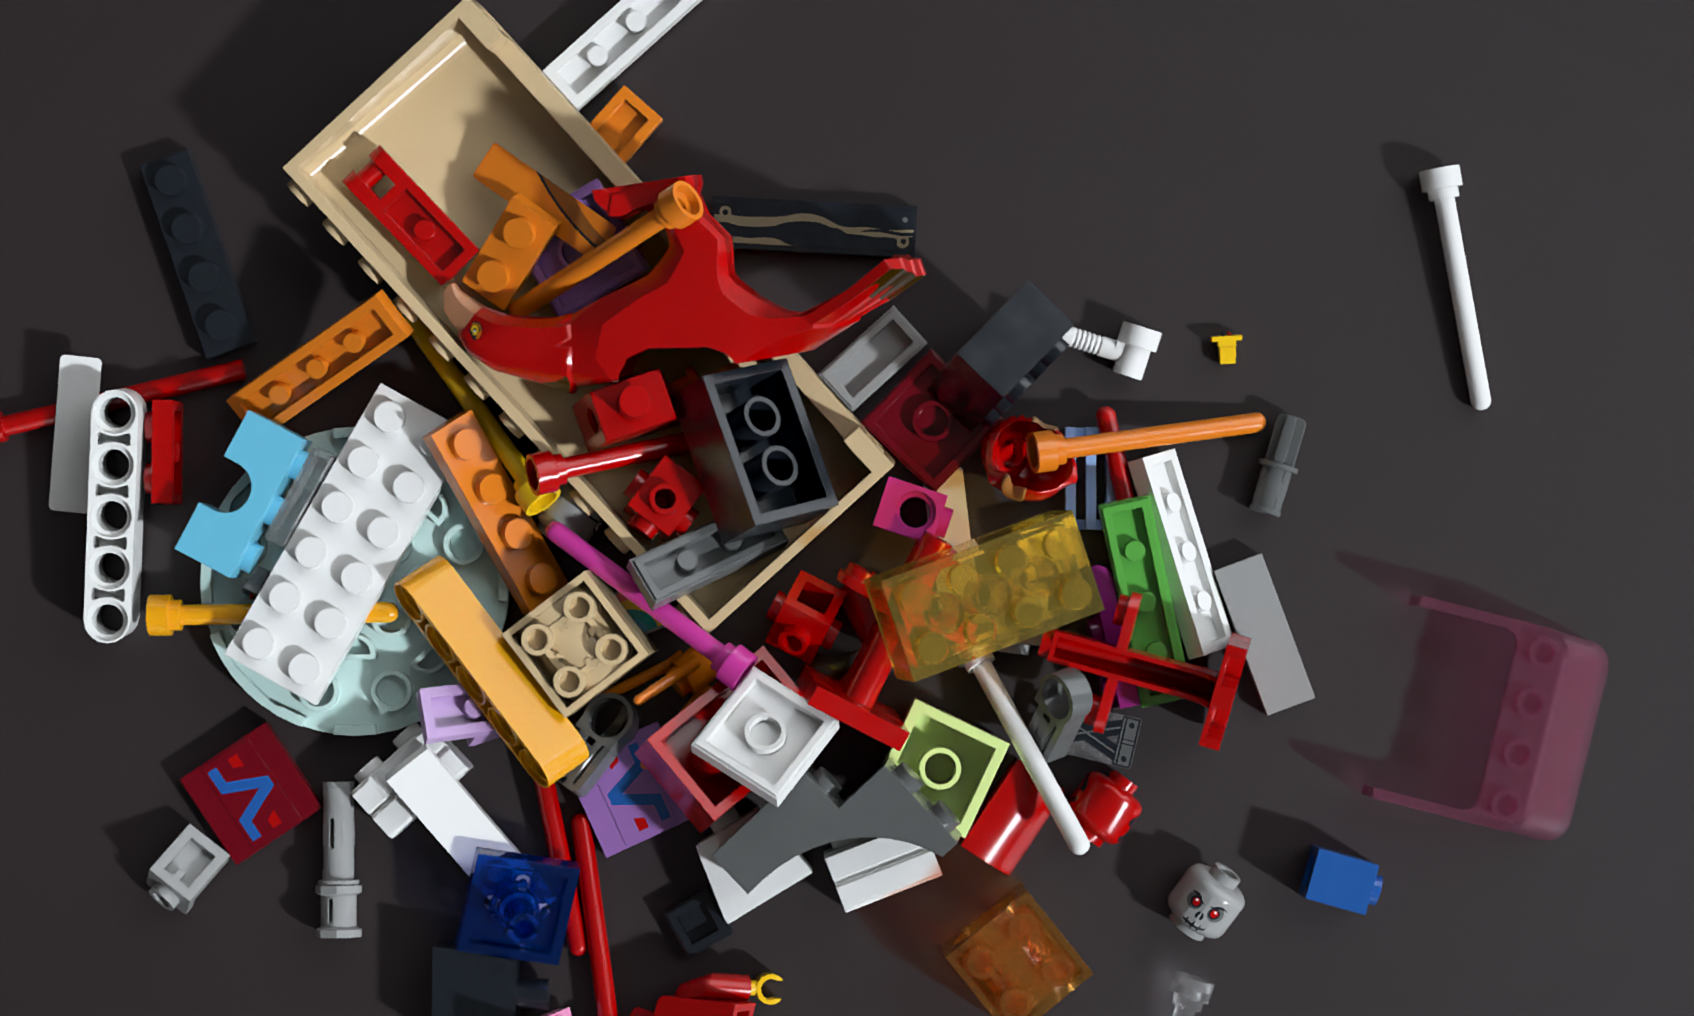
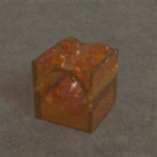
M1022 881L942 945L945 958L992 1016H1042L1094 974L1087 962Z

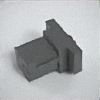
M258 565L250 580L246 579L243 584L242 593L250 600L255 601L269 577L270 571Z

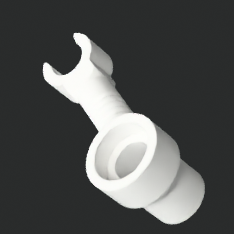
M1123 321L1117 340L1105 336L1101 337V335L1092 334L1086 330L1082 331V329H1077L1076 327H1072L1062 338L1069 344L1068 347L1073 346V348H1078V350L1082 349L1084 352H1092V354H1097V356L1115 361L1113 372L1142 380L1151 351L1156 353L1162 333Z

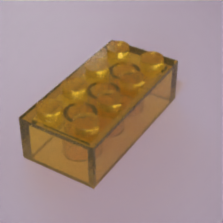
M1050 510L863 580L896 679L917 682L1105 610L1072 510Z

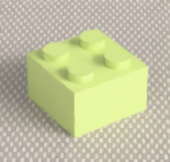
M914 697L903 719V723L910 734L901 751L890 747L884 762L890 758L897 766L901 762L906 763L922 780L924 785L920 788V791L933 804L938 800L942 801L960 821L956 828L961 833V837L966 838L1010 743Z

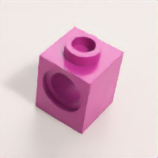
M889 476L873 527L915 541L917 538L921 539L924 531L945 538L954 509L945 507L948 495ZM919 498L928 505L930 515L925 525L913 528L907 526L902 521L900 507L907 499Z

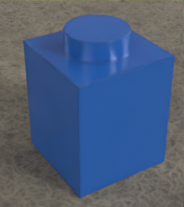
M1312 844L1298 894L1309 900L1366 915L1368 905L1375 906L1379 899L1383 876L1377 874L1379 865L1370 860Z

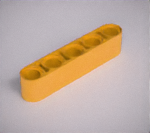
M439 555L435 556L394 584L395 594L404 610L538 785L548 788L589 758L588 748L581 735L569 719L565 718L502 636L503 632L445 558Z

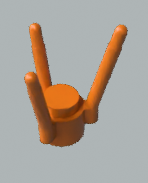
M690 647L684 652L678 650L665 661L618 683L601 694H624L665 673L664 677L633 698V702L639 706L672 685L682 697L690 692L692 693V697L681 709L682 711L711 688L709 684L716 679L717 672L711 668L712 662L693 647ZM640 762V767H641L642 769H647V768L642 764V762Z

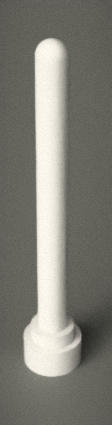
M1450 165L1419 172L1422 193H1427L1429 202L1434 201L1470 402L1475 409L1485 410L1491 404V395L1455 197L1460 196L1458 186L1463 185L1460 166Z
M984 628L966 633L967 636L963 644L959 645L953 642L949 646L950 652L959 667H965L968 673L975 674L1071 852L1076 855L1085 854L1090 847L1089 839L992 664L995 660L992 653L995 646L989 640V635Z

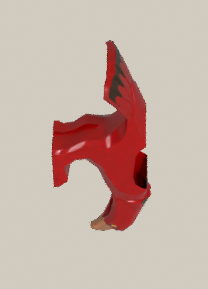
M687 175L592 190L594 201L607 212L609 217L626 219L643 211L650 212L654 210V204L658 200V195L661 191L677 181H684L690 184L700 196L703 204V215L684 229L665 228L669 244L659 262L648 275L598 299L581 310L563 316L552 317L506 314L480 304L462 292L458 285L453 282L448 283L443 297L444 312L457 329L458 339L470 355L494 371L574 394L581 386L618 382L619 378L631 376L641 352L650 348L708 347L726 353L736 364L814 350L858 322L864 314L899 295L927 275L921 258H913L909 254L893 255L889 259H884L846 291L804 312L788 310L762 297L735 273L733 236L709 213L701 194L704 185L702 175Z

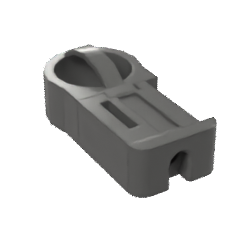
M1067 667L1046 674L1041 679L1039 690L1034 698L1039 705L1027 728L1046 763L1067 755L1085 717L1092 708L1093 698L1089 682L1084 674L1073 667ZM1062 686L1067 693V700L1064 697Z
M604 693L596 696L589 702L584 714L575 724L580 729L578 733L588 748L589 758L560 778L558 782L578 797H585L625 745L634 739L639 730L637 710L625 697L617 693ZM612 704L623 705L613 723L601 735H597L595 721L599 712ZM627 721L625 728L618 735H616Z

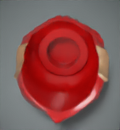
M1013 415L999 423L997 427H992L989 432H985V437L981 443V457L983 458L982 462L989 483L1001 490L1005 497L1016 501H1043L1055 495L1061 489L1077 483V465L1074 458L1067 459L1066 464L1059 465L1056 471L1035 474L1030 468L1026 451L1028 433L1052 430L1054 434L1063 435L1057 426L1045 424L1035 416L1025 418L1021 415L1017 418Z

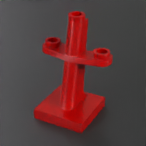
M924 531L921 539L917 538L889 593L873 585L877 576L869 570L853 562H849L846 569L840 568L836 576L839 582L882 605V608L854 662L841 680L838 681L805 664L796 683L808 705L901 751L910 732L895 709L876 699L913 624L916 623L959 645L963 644L967 636L963 632L967 623L959 617L943 609L938 611L936 617L921 610L952 547L950 543L928 531Z
M1133 591L1131 596L1120 594L1112 624L1122 626L1117 644L1046 626L1038 651L1039 657L1046 658V661L1107 677L1103 695L1092 694V708L1084 720V724L1093 726V732L1104 733L1118 683L1122 681L1187 699L1208 708L1198 745L1219 751L1252 638L1231 633L1220 671L1129 648L1143 594Z

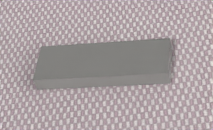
M1262 553L1213 570L1234 633L1252 638L1245 662L1265 715L1268 716L1314 699L1313 689Z

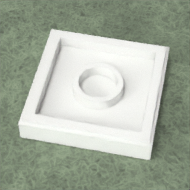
M753 666L693 741L691 749L692 753L774 806L779 807L840 728L839 720L808 705L805 698Z

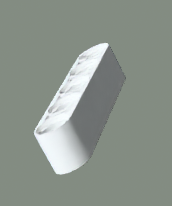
M127 388L108 390L100 394L93 402L91 410L83 620L89 636L102 643L116 642L133 632L138 625L140 617L145 493L143 475L146 464L144 417L147 412V406L139 393ZM116 397L125 400L131 408L130 420L123 427L113 423L108 415L109 404ZM113 449L122 451L129 460L128 472L122 478L112 475L106 466L107 456ZM110 501L120 503L127 511V521L122 529L113 528L105 520V507ZM107 553L117 554L125 563V573L120 580L111 579L103 570L102 562ZM104 605H114L120 609L124 620L120 630H110L102 623L100 614Z

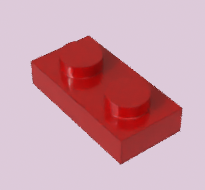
M152 400V412H146L144 417L146 442H152V463L145 464L143 482L146 494H151V503L183 505L184 403L175 400Z

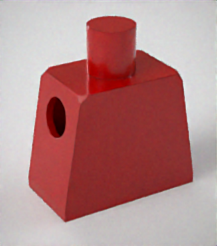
M660 369L591 391L572 406L588 452L616 447L681 425L671 399L672 395L666 376ZM593 414L596 418L597 426L594 422Z

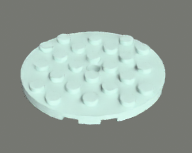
M355 427L333 428L332 430L305 436V438L312 441L307 451L313 454L312 461L299 482L292 479L283 498L288 500V505L279 523L274 528L268 525L258 544L264 546V550L257 565L250 574L243 571L240 578H229L201 563L200 590L202 604L254 603V600H250L242 593L243 584L246 579L250 580L258 565L269 570L271 573L286 547L283 544L288 534L309 504L331 456H339ZM247 472L231 488L220 505V510L226 513L233 512L247 502L251 493V480ZM446 481L377 601L394 603L399 610L398 617L389 623H365L318 705L312 704L224 654L240 625H209L210 637L220 659L232 677L252 698L277 716L295 725L332 733L333 735H376L410 726L413 722H420L416 693L419 689L460 684L400 604L394 591V584L435 556H442L456 570L501 631H503L507 619L511 593Z

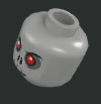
M1216 862L1213 867L1200 863L1192 865L1168 896V905L1172 911L1169 915L1170 920L1184 934L1197 941H1202L1205 937L1219 938L1226 932L1244 908L1245 899L1237 887L1241 882L1240 878L1230 868L1219 862Z

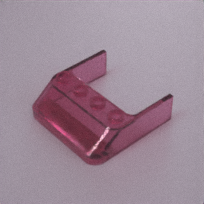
M1411 596L1408 606L1511 631L1515 638V647L1477 800L1471 807L1461 809L1366 784L1363 786L1362 794L1382 801L1535 839L1552 840L1560 837L1568 829L1571 822L1608 673L1609 663L1605 651L1594 641L1548 627L1425 596Z

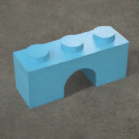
M248 410L224 454V457L241 465L250 477L251 493L247 502L241 508L228 513L211 504L199 502L174 549L229 578H240L243 571L250 574L263 553L264 546L258 543L267 526L269 525L274 528L287 508L288 500L283 498L292 479L299 482L312 461L313 454L307 452L312 441L257 412Z

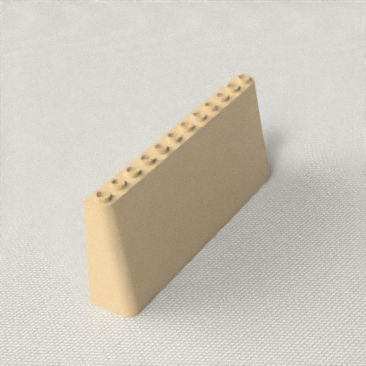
M462 0L282 167L292 178L287 183V186L307 207L313 202L328 217L322 222L323 226L340 244L344 246L350 241L363 257L357 261L360 267L377 284L385 280L398 294L393 299L398 309L413 323L419 318L433 332V335L428 338L432 346L447 361L450 362L455 357L469 372L463 377L466 383L483 400L491 396L504 410L499 415L500 420L517 438L520 439L526 434L539 449L537 452L549 450L552 454L560 453L563 458L588 453L572 406L587 393L617 382L581 386L576 393L570 394L555 387L494 371L470 355L458 339L457 329L444 312L443 294L448 283H456L462 292L480 304L510 314L509 308L503 311L462 282L474 259L444 287L441 286L342 182L352 170L358 173L371 160L368 155L380 144L479 249L482 248L509 203L473 177L475 170L494 143L502 146L569 194L595 179H599L603 188L642 183L640 178L606 143L600 134L596 132L590 123L488 11L475 0ZM385 175L372 189L382 198L395 184ZM643 211L622 220L627 227L649 212ZM665 228L638 245L651 269L610 293L648 275L655 267L669 244ZM532 273L516 299L538 285ZM548 303L529 316L552 317L556 316ZM708 347L650 348L641 352L633 368L632 375L619 378L618 382L660 369L665 374L668 384L686 376L685 368L690 365L702 377L734 361L726 353ZM798 353L739 363L742 368L787 358L839 505L805 524L782 529L789 540L784 549L676 599L679 604L675 608L708 633L713 631L895 465V460L860 423L857 417ZM593 414L594 422L597 426L596 418ZM681 425L622 445L683 433ZM690 452L668 457L700 481ZM662 458L568 478V482L574 487L569 492L571 498L589 516L595 511L609 525L604 533L623 554L631 550L636 556H639L679 537L675 532H672L665 542L657 536L653 541H649L627 524L631 517L623 511L631 500L623 492L641 469L651 474ZM704 491L692 506L700 513L684 534L714 521ZM655 497V503L658 507L668 509L665 499Z

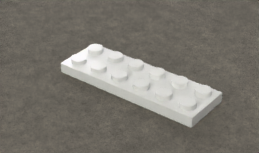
M380 383L226 649L225 655L312 704H319L365 624L372 608L380 598L447 481L422 437L448 420Z

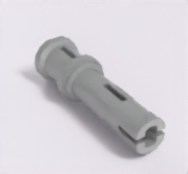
M355 781L323 782L322 880H318V885H315V893L320 895V927L315 929L316 938L362 937V928L357 926V895L362 893V884H359V879H354V798L350 793L355 789Z

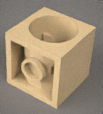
M590 570L583 571L502 633V636L565 718L578 712L596 696L607 690L658 651L647 634H644L613 593L614 591L609 584Z

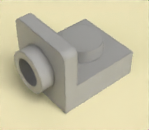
M189 824L149 869L146 881L147 885L151 887L149 893L164 908L173 911L176 907L182 913L187 914L193 907L197 896L228 862L230 855Z

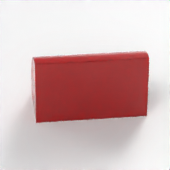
M1015 756L977 813L966 838L961 837L959 840L963 848L1008 876L1011 875L1051 815L1022 760ZM1060 787L1063 794H1065L1066 790Z

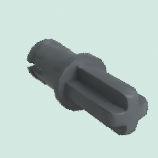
M1279 414L1277 416L1265 458H1259L1258 464L1262 465L1249 509L1280 518V511L1292 474H1298L1299 469L1294 468L1306 429L1305 420L1290 414Z

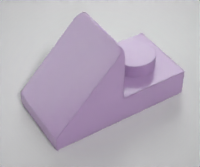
M461 684L421 688L417 691L416 699L424 744L466 739L468 746H475L500 737Z

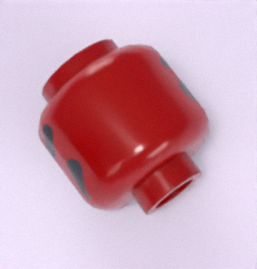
M1115 769L1110 772L1108 777L1099 771L1089 772L1067 800L1087 838L1099 848L1104 842L1111 845L1118 844L1142 812L1141 803L1133 796L1138 786Z

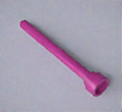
M553 521L547 525L545 534L550 541L712 662L711 668L717 672L716 679L732 691L736 689L756 664L758 657L740 644L735 647L730 642L726 645L722 644L669 603L652 611L628 572L561 522Z

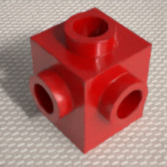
M665 455L651 474L641 469L623 492L624 495L631 499L623 510L631 517L627 524L649 541H653L657 536L665 542L672 532H675L678 536L684 535L700 513L692 506L704 491L701 482ZM655 497L665 499L668 509L658 507L655 503Z
M801 570L789 593L786 594L779 590L765 618L774 623L765 642L811 665L820 646L827 650L831 649L843 625V622L835 619V616L847 593Z

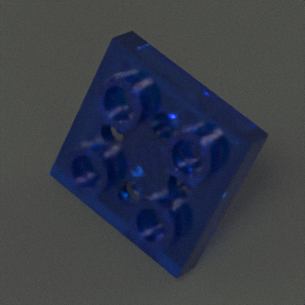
M476 847L455 940L456 950L559 965L580 873L578 862ZM520 875H526L529 877V881L527 883V880L524 878L516 880V878ZM493 895L492 899H489L488 905L485 904V899L488 896ZM547 903L549 905V909L547 910L546 907H542L540 909L539 904Z

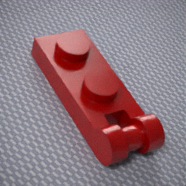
M379 144L368 155L371 160L358 173L352 170L342 182L434 279L444 287L477 256L480 249ZM387 175L395 186L380 198L372 188Z

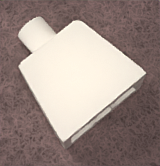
M760 806L755 807L742 816L738 814L735 807H732L710 826L714 833L696 845L703 867L727 924L810 875L813 870L808 860L802 854L797 855L774 870L747 894L712 857L718 847L761 808Z

